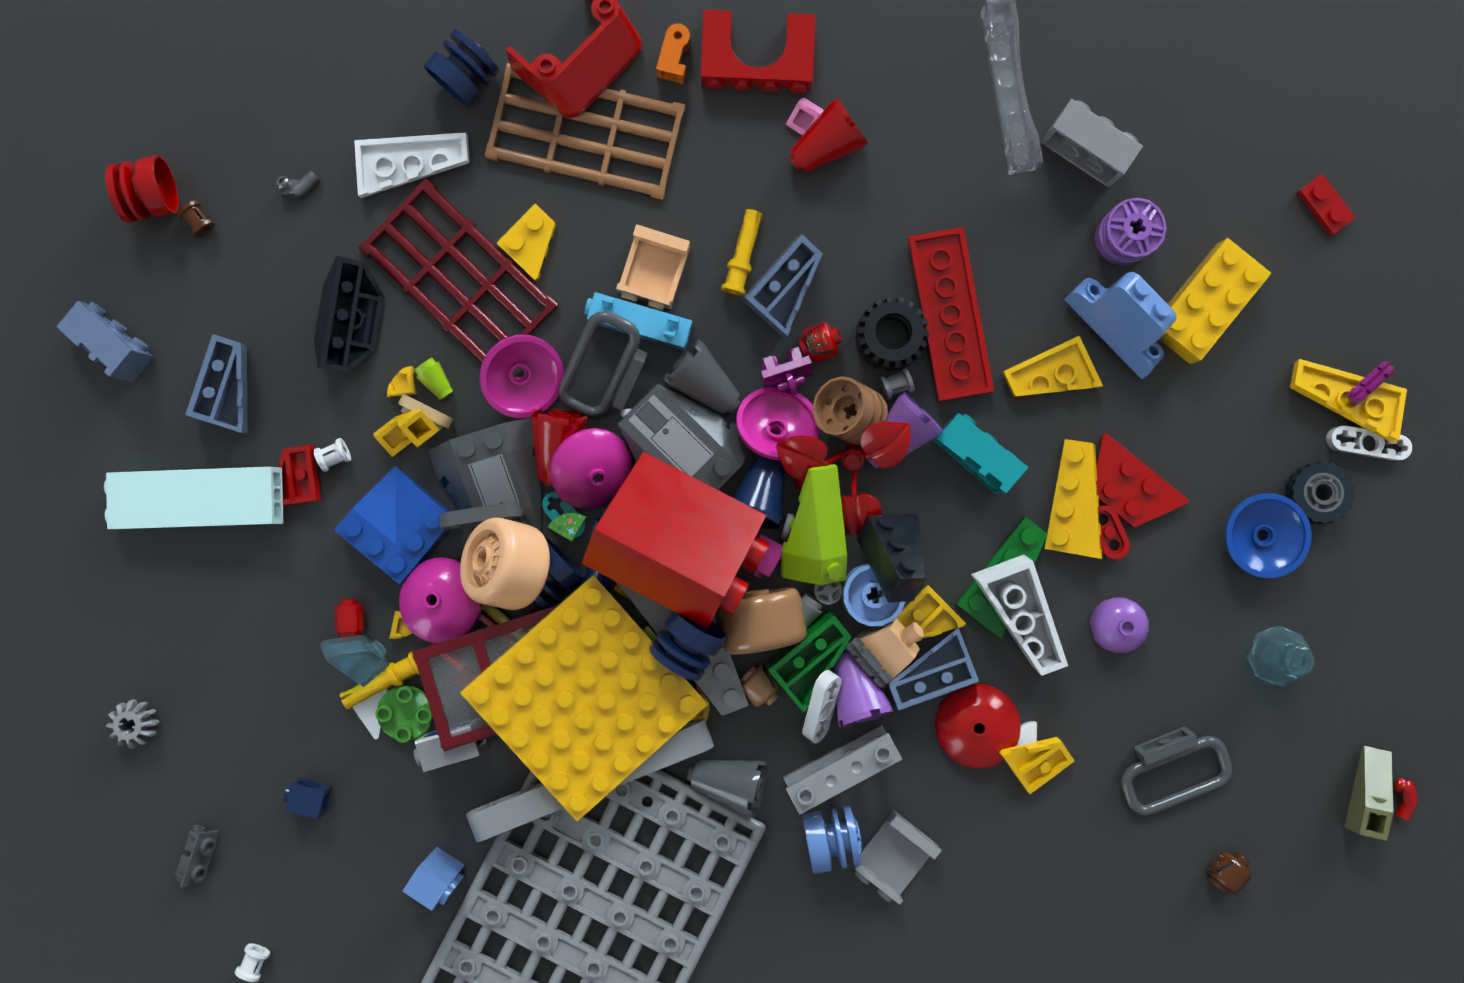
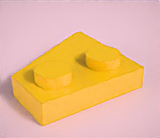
M534 204L497 242V245L537 282L541 275L542 264L547 256L549 242L553 237L556 223L539 206Z
M926 585L916 595L914 601H910L896 617L904 628L913 622H916L922 628L924 637L918 641L955 628H961L966 624L929 585Z
M1058 737L1002 749L999 752L1029 794H1032L1075 762Z

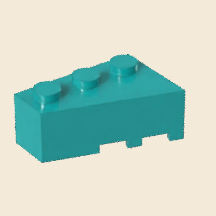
M959 413L954 415L942 429L943 432L934 438L933 441L995 495L1006 494L1029 467L1010 451L999 445L992 435L987 432L984 433L977 428V423L967 414L962 416Z

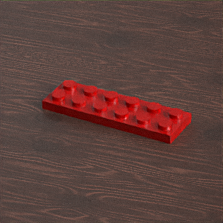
M964 227L909 236L907 240L920 309L923 311V319H927L928 322L926 329L929 330V337L926 339L937 401L941 402L994 392Z

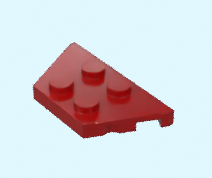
M1107 433L1101 435L1098 458H1096V485L1099 502L1104 506L1113 508L1118 517L1131 528H1135L1184 506L1190 501Z

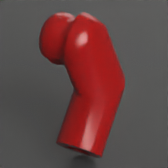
M1398 778L1393 788L1396 792L1402 794V800L1395 815L1409 821L1418 803L1416 787L1411 780L1406 781L1403 778Z

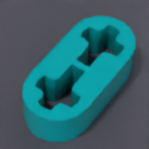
M556 492L548 493L542 501V508L552 521L561 515L558 510L549 509L551 505L550 499L552 497L554 499L560 498ZM563 500L560 503V507L564 511L563 514H580L575 507ZM585 521L575 538L582 536L585 532Z

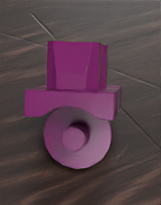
M800 347L786 352L788 363L779 365L776 356L763 358V371H761L765 388L777 387L779 392L789 389L791 395L795 396L798 395L796 386L805 384L804 378L813 375L811 359L809 356H804Z

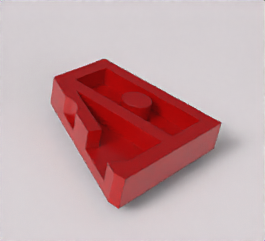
M314 445L283 449L279 461L280 468H282L283 506L322 500L317 462L314 456Z

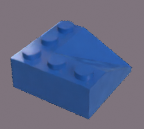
M395 466L350 510L334 531L400 585L403 584L406 577L418 564L429 558L452 530H441L439 524V514L451 512V510L399 467Z

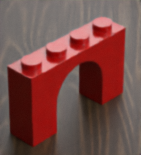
M704 10L701 85H706L709 89H722L723 86H734V89L741 91L750 90L751 87H759L767 92L778 91V88L790 89L794 93H803L806 90H811L813 83L816 14L788 13L786 46L783 54L775 63L757 68L742 63L733 53L731 47L732 11Z

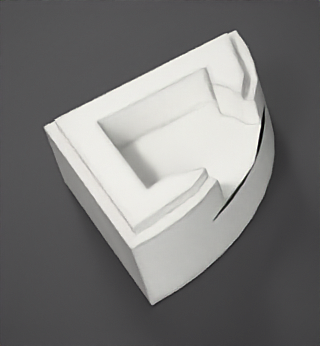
M1029 721L1021 725L1020 737L1016 746L1037 741L1036 721Z

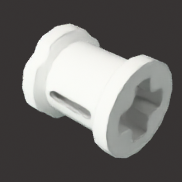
M341 438L336 439L334 444L323 449H314L315 459L324 472L329 471L331 466L342 461H351L348 447Z
M248 944L244 949L246 953L244 959L234 973L242 980L257 982L261 976L259 971L264 960L269 957L270 951L258 944Z

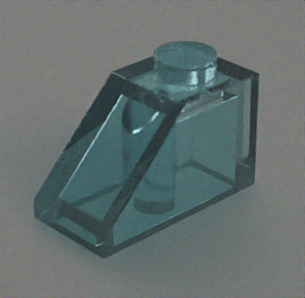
M364 635L323 640L319 644L328 663L363 687L389 666L384 655L387 653L384 646L377 640L372 642Z

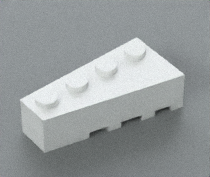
M1021 555L971 574L1031 666L1041 676L1068 666L1034 562L1031 559Z

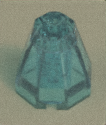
M1276 625L1255 635L1253 640L1255 643L1253 648L1249 650L1247 657L1257 678L1284 687L1304 678L1311 672L1315 659L1302 634Z

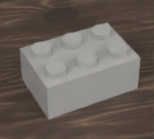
M1071 99L1057 116L1040 143L1110 188L1126 173L1143 145L1138 143V139L1128 132H1121L1115 128L1114 123L1110 119L1103 116L1099 117L1091 112L1090 107L1084 102Z

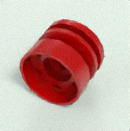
M154 155L140 158L136 161V164L131 161H125L121 164L115 163L107 166L105 181L108 195L113 208L123 222L128 224L136 222L138 219L141 221L149 218L150 213L156 218L177 213L179 208L178 190L173 174L163 157Z

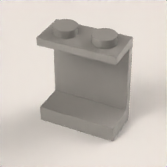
M893 810L861 851V866L854 867L856 870L855 875L866 885L871 882L878 887L877 893L886 901L891 902L893 899L900 905L903 901L900 894L931 856L935 860L942 850L938 844Z

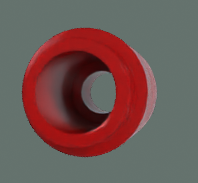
M341 599L340 605L334 606L335 633H338L339 640L362 638L361 631H364L363 604H357V599Z

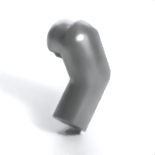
M310 170L300 180L281 176L276 181V187L285 196L303 197L320 179Z

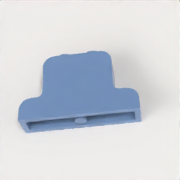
M1126 273L1109 288H1104L1095 279L1086 278L1064 299L1141 379L1149 375L1164 358V351L1156 341L1176 321V313L1137 273Z

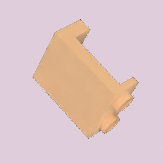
M636 224L633 233L634 240L616 290L621 294L620 298L626 301L636 303L637 299L648 302L647 307L658 311H663L664 308L671 310L691 247L690 241Z

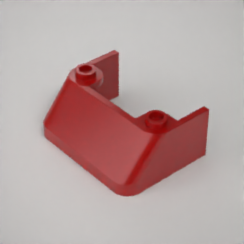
M587 0L592 4V16L600 26L563 63L554 55L542 54L530 64L510 46L506 49L511 70L565 117L575 118L580 116L642 51L641 37L617 0Z

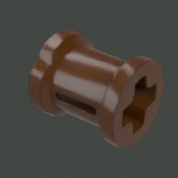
M194 200L183 205L176 215L179 219H184L191 228L193 237L200 238L213 230L215 223L205 216L200 209V203Z

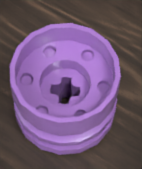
M1142 198L1126 199L1105 214L1097 224L1094 235L1096 248L1101 256L1112 264L1120 266L1133 265L1157 250L1164 241L1167 230L1165 217L1160 208L1150 200ZM1131 225L1136 226V227H1135V232H1137L1136 234L1132 233L1133 227H1132Z

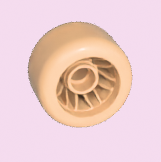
M496 517L483 521L470 534L461 557L460 578L466 594L477 603L498 608L518 610L527 607L538 597L547 580L550 566L548 543L544 535L533 526Z

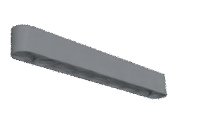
M695 720L683 726L618 786L714 747L705 720ZM540 782L475 808L465 815L476 842H480L561 810L564 807Z

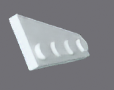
M466 133L354 140L357 188L360 198L470 163L468 135Z

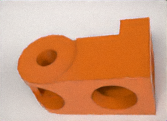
M676 23L667 29L656 67L657 78L683 85L686 78V65L681 63L684 54L690 48V32L685 25Z

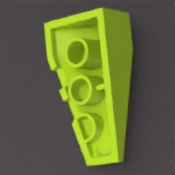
M835 464L808 469L798 499L800 505L796 517L792 518L789 526L791 532L788 541L783 543L781 549V576L816 585L845 581L847 576V549L838 468Z

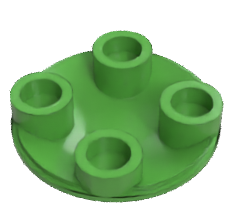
M408 685L397 686L386 692L380 699L375 712L376 719L384 733L401 743L421 737L429 729L433 720L426 694L422 690Z

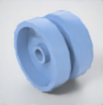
M862 564L853 568L842 583L841 602L846 612L857 622L867 626H883L892 622L902 612L905 602L888 603L869 564ZM871 589H875L877 592V596L874 599L867 597V594L871 593Z

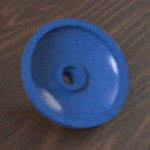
M1272 493L1257 494L1239 503L1228 517L1224 533L1225 545L1234 563L1246 573L1261 578H1277L1294 571L1306 558L1312 539L1309 520L1301 507L1285 496ZM1260 530L1264 532L1262 540H1259L1257 537Z

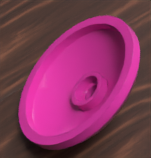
M515 335L501 340L487 353L480 369V386L484 397L496 411L513 418L531 417L532 409L542 408L543 412L555 402L559 396L558 390L564 375V369L558 353L546 341L531 335ZM516 368H522L521 374L515 376L514 370Z
M766 387L752 392L742 401L736 416L737 431L745 445L756 454L772 460H780L776 450V444L780 440L792 436H812L818 438L820 428H818L813 418V405L799 393L792 396L789 389L779 392L777 387Z
M598 428L576 432L559 445L552 457L550 464L552 486L558 496L573 507L595 509L612 502L633 469L632 455L625 442L613 432ZM601 473L598 479H593L596 474Z
M432 558L418 564L404 580L399 595L400 613L406 626L417 637L428 642L441 643L467 634L476 624L481 613L482 604L473 601L466 594L460 578L461 562L450 558ZM432 595H435L437 598L435 605L430 603Z

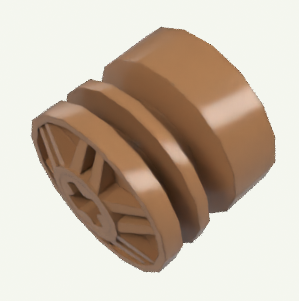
M841 376L829 380L820 388L813 403V418L818 428L826 434L839 438L849 444L860 446L863 431L873 423L887 421L888 410L884 398L878 392L852 378Z

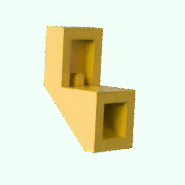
M419 408L395 416L373 434L375 439L393 457L411 442L416 447H419L437 433L439 428Z

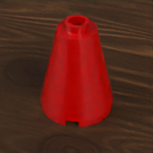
M836 98L834 101H831L790 149L793 155L789 157V160L797 171L803 169L807 173L864 148L868 142L841 102Z
M542 408L532 409L531 424L537 479L543 481L542 485L553 487L550 480L552 457L564 440L576 432L585 430L587 416L580 418V413L559 409H550L548 414H542Z

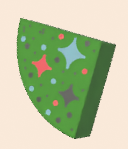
M578 513L563 514L555 518L548 525V528L573 541L587 517Z

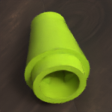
M431 357L414 369L418 375L416 378L437 396L439 400L453 392L439 361L435 362Z

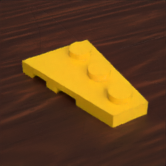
M1080 336L1001 372L1013 397L1103 387Z

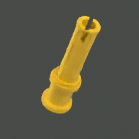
M745 210L733 259H730L727 264L729 271L725 284L721 286V290L732 295L745 296L746 290H744L747 274L751 273L752 270L749 262L763 215L756 210Z
M413 651L408 653V657L397 663H389L381 673L340 693L341 702L344 707L351 709L358 703L392 685L401 686L404 684V680L416 674L420 675Z

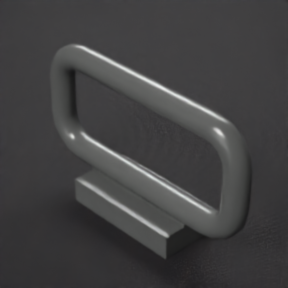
M607 311L597 312L588 319L559 385V398L566 407L591 418L605 415L611 406L623 410L648 354L638 349L640 334L635 324ZM600 323H608L625 331L629 335V341L601 403L596 407H592L572 398L569 391L597 326Z
M1184 726L1134 746L1136 756L1141 761L1125 770L1122 774L1121 786L1130 809L1138 815L1149 816L1222 787L1231 778L1233 771L1232 762L1227 748L1220 739L1213 736L1197 738L1196 734ZM1206 747H1212L1215 750L1221 766V771L1216 777L1146 805L1138 801L1132 783L1135 776Z

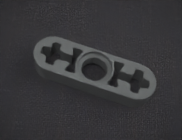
M507 502L439 514L440 529L449 530L476 526L487 519L495 517L508 520L518 519L522 517L520 502Z

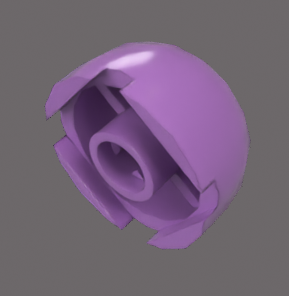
M1123 597L1102 601L1093 610L1090 618L1094 641L1103 649L1114 653H1128L1139 648L1145 642L1149 632V620L1145 611L1136 602Z

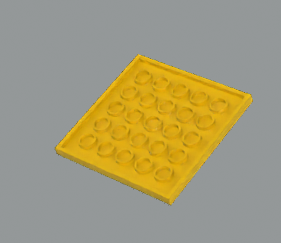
M594 575L460 691V694L577 822L708 705L685 678L670 671L653 657L649 650V646L653 641Z

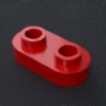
M1099 506L1098 515L1102 514L1105 517V523L1100 525L1102 554L1109 559H1121L1129 552V539L1116 511L1109 506ZM1111 540H1115L1117 543L1115 550L1109 548Z

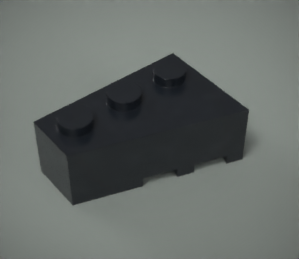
M868 515L857 541L888 603L914 601L926 578L918 515Z

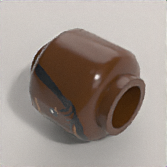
M1221 852L1207 869L1210 875L1208 880L1225 895L1229 892L1231 894H1238L1252 878V874L1247 868L1250 863L1237 852L1233 855L1228 852Z

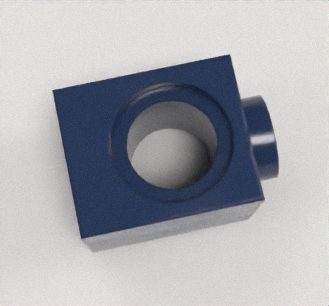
M304 779L296 780L291 785H288L283 798V801L287 802L285 812L319 819L326 814L332 786Z

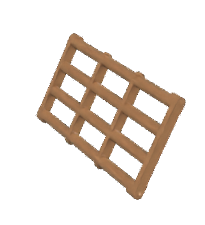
M507 63L494 122L486 147V159L495 161L501 159L543 169L546 173H551L552 171L598 182V185L601 186L607 184L649 194L652 198L664 199L681 121L686 111V104L673 102L672 104L629 94L626 90L622 89L617 91L606 88L598 98L617 102L614 118L586 111L578 117L568 118L563 116L550 103L509 94L512 78L523 79L513 72L510 64ZM624 104L676 116L673 131L620 120ZM505 105L557 116L553 132L502 120ZM564 118L611 129L607 145L560 134ZM499 131L550 143L547 159L496 147ZM617 131L668 142L669 148L666 159L614 147ZM557 145L604 155L601 172L554 161ZM611 157L663 169L660 185L609 174L608 169Z

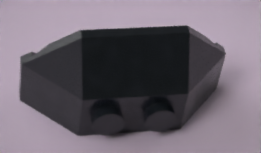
M336 256L322 288L314 336L318 368L348 373L375 352L384 296L370 273L366 262Z

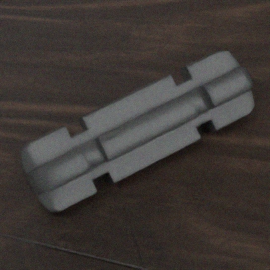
M860 638L852 639L846 646L847 651L852 656L855 655L857 657L855 660L869 677H874L872 681L877 687H885L892 679L890 674L885 669H881L882 665L868 648L864 649L865 644Z

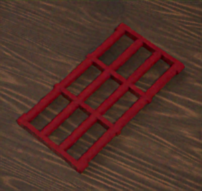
M425 178L358 249L367 258L371 257L403 288L402 291L406 295L412 296L443 326L442 329L446 333L449 332L482 364L487 353L457 323L469 313L499 342L510 337L476 305L487 292L525 328L520 335H530L557 309L559 303L550 295L547 296L515 265V261L512 258L508 259L475 227V223L472 220L466 219L436 190L437 187L428 178ZM423 193L461 228L450 240L413 206ZM404 213L442 248L431 260L393 225ZM385 233L422 268L412 280L374 246ZM466 235L501 266L490 279L456 247ZM447 255L481 286L471 299L436 267ZM506 273L545 308L534 320L495 285ZM428 274L462 306L452 318L448 317L417 287Z

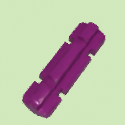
M1383 361L1347 393V399L1352 404L1358 405L1394 373V367L1389 362Z

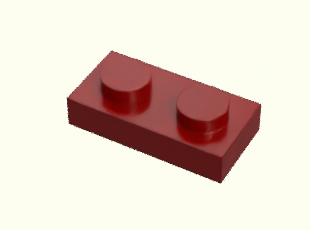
M1323 173L1296 192L1329 236L1335 234L1356 218Z

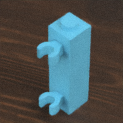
M597 292L594 293L593 299L588 298L584 314L588 315L587 320L597 312L607 311L614 313L635 324L639 330L640 338L684 351L693 326L692 320ZM600 323L598 325L615 331L626 333L625 331L615 326H612L608 323Z

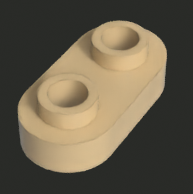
M402 394L398 402L399 405L403 406L401 409L403 413L421 408L439 428V431L443 427L449 429L453 418L405 394Z

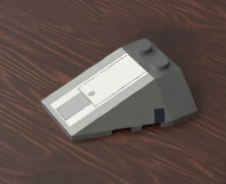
M656 384L617 423L636 461L645 452L717 490L742 466L751 450L740 438L734 421L659 384Z
M531 418L489 427L448 440L428 450L436 477L460 510L507 502H520L521 512L527 516L533 527L537 528L540 532L542 531V481L537 479Z

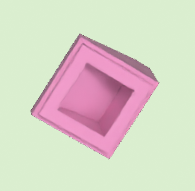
M801 98L785 125L803 135L824 110L806 98Z

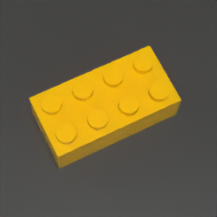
M1229 238L1217 243L1168 303L1176 313V321L1159 340L1189 364L1201 361L1270 276L1271 272Z

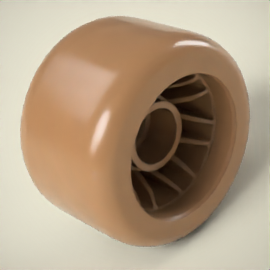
M795 588L760 589L745 592L734 615L720 608L717 610L719 627L727 636L723 648L729 654H749L783 648L803 641L807 635L801 596Z

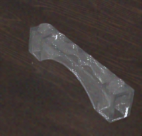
M986 0L981 11V19L1008 174L1035 171L1043 163L1039 134L1030 114L1024 88L1015 0Z

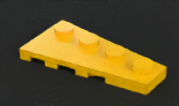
M1302 359L1294 362L1290 384L1291 389L1393 444L1400 439L1407 389L1383 382L1358 405H1354L1347 399V393L1365 377Z
M1068 439L1064 441L1045 549L1103 559L1100 545L1101 528L1098 515L1099 498L1096 485L1095 444Z

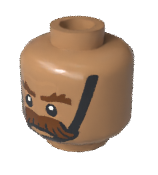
M752 665L739 679L745 697L755 707L762 706L764 703L770 706L780 696V693L777 691L780 684L765 665L758 667Z

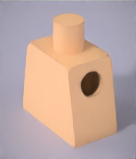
M895 618L892 622L883 626H874L862 631L856 637L860 638L865 644L864 649L868 648L882 665L881 669H885L890 674L891 680H893L915 659L920 650L916 641L924 637V633L916 622L904 628L900 621Z

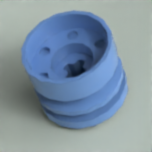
M850 806L842 807L844 820H839L836 808H832L831 822L825 823L821 811L802 814L813 874L832 871V857L836 856L843 869L847 868L845 856L847 854H851L854 867L861 866V836L857 820Z

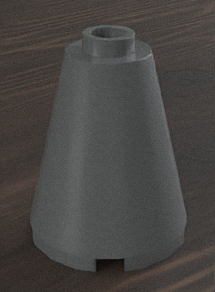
M699 339L696 340L695 345L692 343L673 363L674 371L671 374L666 372L662 379L667 386L721 415L725 412L731 414L740 404L738 400L740 393L705 344Z
M697 760L696 764H691L687 780L691 781V787L747 817L755 818L756 814L752 810L754 807H760L767 777L762 776V769L768 770V763L749 760Z

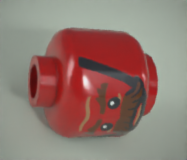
M826 322L805 329L802 332V338L799 339L804 356H809L815 363L836 356L839 353L838 344L843 343L837 327L832 329Z

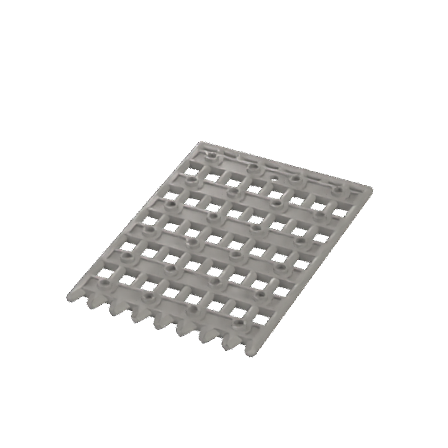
M658 770L647 775L653 778L650 785L635 779L615 787L605 796L610 801L599 822L585 815L577 822L563 808L531 821L534 823V826L523 846L508 839L513 829L496 836L421 983H434L441 968L456 976L453 983H465L466 981L469 983H539L531 979L542 957L557 964L548 983H561L567 970L581 976L580 983H662L657 979L668 958L683 965L675 983H688L766 830V826L764 823L747 817L692 788L691 785L662 770ZM531 771L521 790L537 783L538 778ZM662 784L678 791L675 798L660 791ZM649 796L652 798L653 803L651 806H645L642 803V799ZM687 797L703 804L700 811L685 804ZM620 805L635 812L624 835L609 828ZM712 810L728 817L725 824L710 817ZM645 818L660 825L649 848L634 841ZM737 823L753 830L750 837L735 830ZM544 829L559 836L548 859L533 852ZM670 831L685 838L674 861L659 854ZM569 842L584 849L573 872L558 865ZM695 843L710 851L699 874L684 867ZM594 855L609 862L598 885L583 878ZM720 856L735 864L724 887L709 880ZM493 867L508 874L497 897L482 889ZM619 868L634 875L623 898L608 891ZM518 880L533 887L522 910L507 902ZM644 881L659 888L648 911L633 904ZM543 893L558 900L547 923L532 915ZM669 894L684 901L673 924L658 917ZM568 906L583 913L572 936L557 928ZM694 907L709 914L698 937L683 930ZM467 918L482 925L471 947L456 940ZM593 919L608 926L597 949L582 941ZM492 931L507 938L496 960L481 953ZM618 932L633 939L622 962L607 954ZM517 944L532 951L521 973L506 966ZM643 945L658 952L647 975L632 967Z

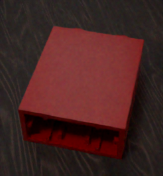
M643 452L594 528L582 564L708 629L718 608L734 615L749 583L737 578L735 575L740 567L752 574L756 572L770 544L756 537L767 515Z

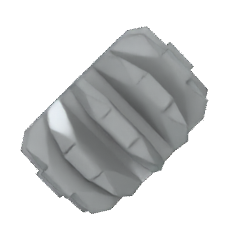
M135 699L129 700L127 704L124 702L116 706L117 711L110 712L108 716L113 722L107 723L105 727L113 728L114 732L111 733L109 738L114 739L118 737L117 746L127 744L128 748L133 749L138 747V744H147L149 737L156 735L157 732L152 726L158 725L160 721L152 720L151 716L155 714L156 710L151 709L147 711L148 702H140L138 704ZM134 721L135 726H131L130 722Z

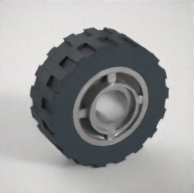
M1317 462L1302 466L1297 469V472L1292 473L1290 480L1286 484L1285 497L1293 500L1301 507L1310 524H1326L1338 521L1339 518L1347 515L1348 510H1351L1356 496L1354 495L1355 485L1352 484L1351 476L1347 475L1342 467H1338L1334 463ZM1318 486L1324 491V498L1322 500L1318 499L1315 493Z

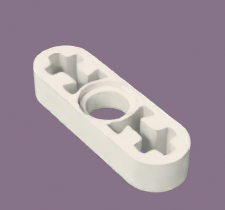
M1338 426L1330 429L1326 436L1329 448L1343 453L1396 461L1406 459L1412 452L1411 441L1403 435H1400L1399 441L1396 442L1397 446L1401 447V452H1396V450L1389 448L1383 449L1385 444L1393 443L1363 428ZM1342 434L1343 437L1354 438V442L1341 443V441L1336 440V436ZM1367 435L1375 440V447L1372 451H1367L1363 447V439Z
M830 670L824 671L815 682L802 734L813 743L820 742L829 730L842 679Z

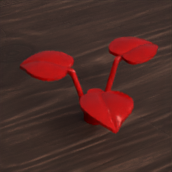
M883 421L873 423L863 431L860 446L848 443L843 451L839 450L836 455L827 460H824L828 453L827 446L823 441L812 436L785 438L777 442L776 450L787 473L800 480H805L808 469L821 467V465L827 466L841 458L843 467L852 472L851 496H841L844 531L858 537L867 516L882 515V508L879 501L870 494L863 493L857 496V471L863 466L864 458L870 459L873 457L875 464L881 468H890L899 464L908 451L911 429L909 422Z

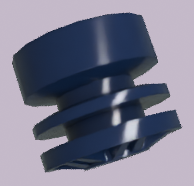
M454 29L450 37L457 46L448 40L442 43L449 53L448 58L435 51L423 67L450 95L466 107H469L480 94L473 81L476 79L488 85L491 81L483 70L493 77L500 70L480 44Z
M546 537L550 552L549 572L542 591L533 601V603L538 604L543 609L555 606L549 595L558 602L564 599L557 588L559 585L572 591L585 579L578 567Z
M671 611L665 621V626L668 630L658 632L657 639L649 646L650 653L658 662L675 674L692 681H699L705 674L704 669H707L711 664L710 658L707 655L715 656L726 641L727 636L713 621H711L708 629Z

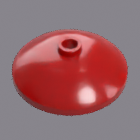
M977 683L952 691L943 700L936 715V734L942 749L952 760L969 768H989L1003 762L1004 758L999 752L1002 749L1015 747L1019 741L1021 723L1015 705L1005 693L990 685ZM977 723H982L984 725V731L981 733H976L974 731V725Z

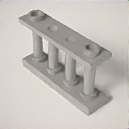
M880 724L783 776V779L788 786L786 790L800 815L902 760V757L889 733H886L884 727Z

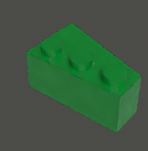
M828 610L807 628V635L803 641L782 648L764 664L804 713L809 706L808 703L810 702L817 678L824 671L830 670L835 665L852 636Z

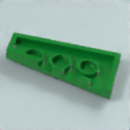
M1023 517L982 570L1021 555L1027 556L1035 564L1048 534L1030 519ZM973 580L955 604L1001 639L1006 626L976 581Z

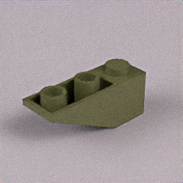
M1362 745L1345 828L1360 835L1387 841L1393 817L1392 752Z

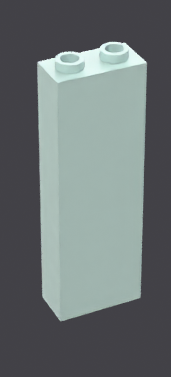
M282 468L106 473L104 491L107 495V508L104 516L107 522V529L283 524Z

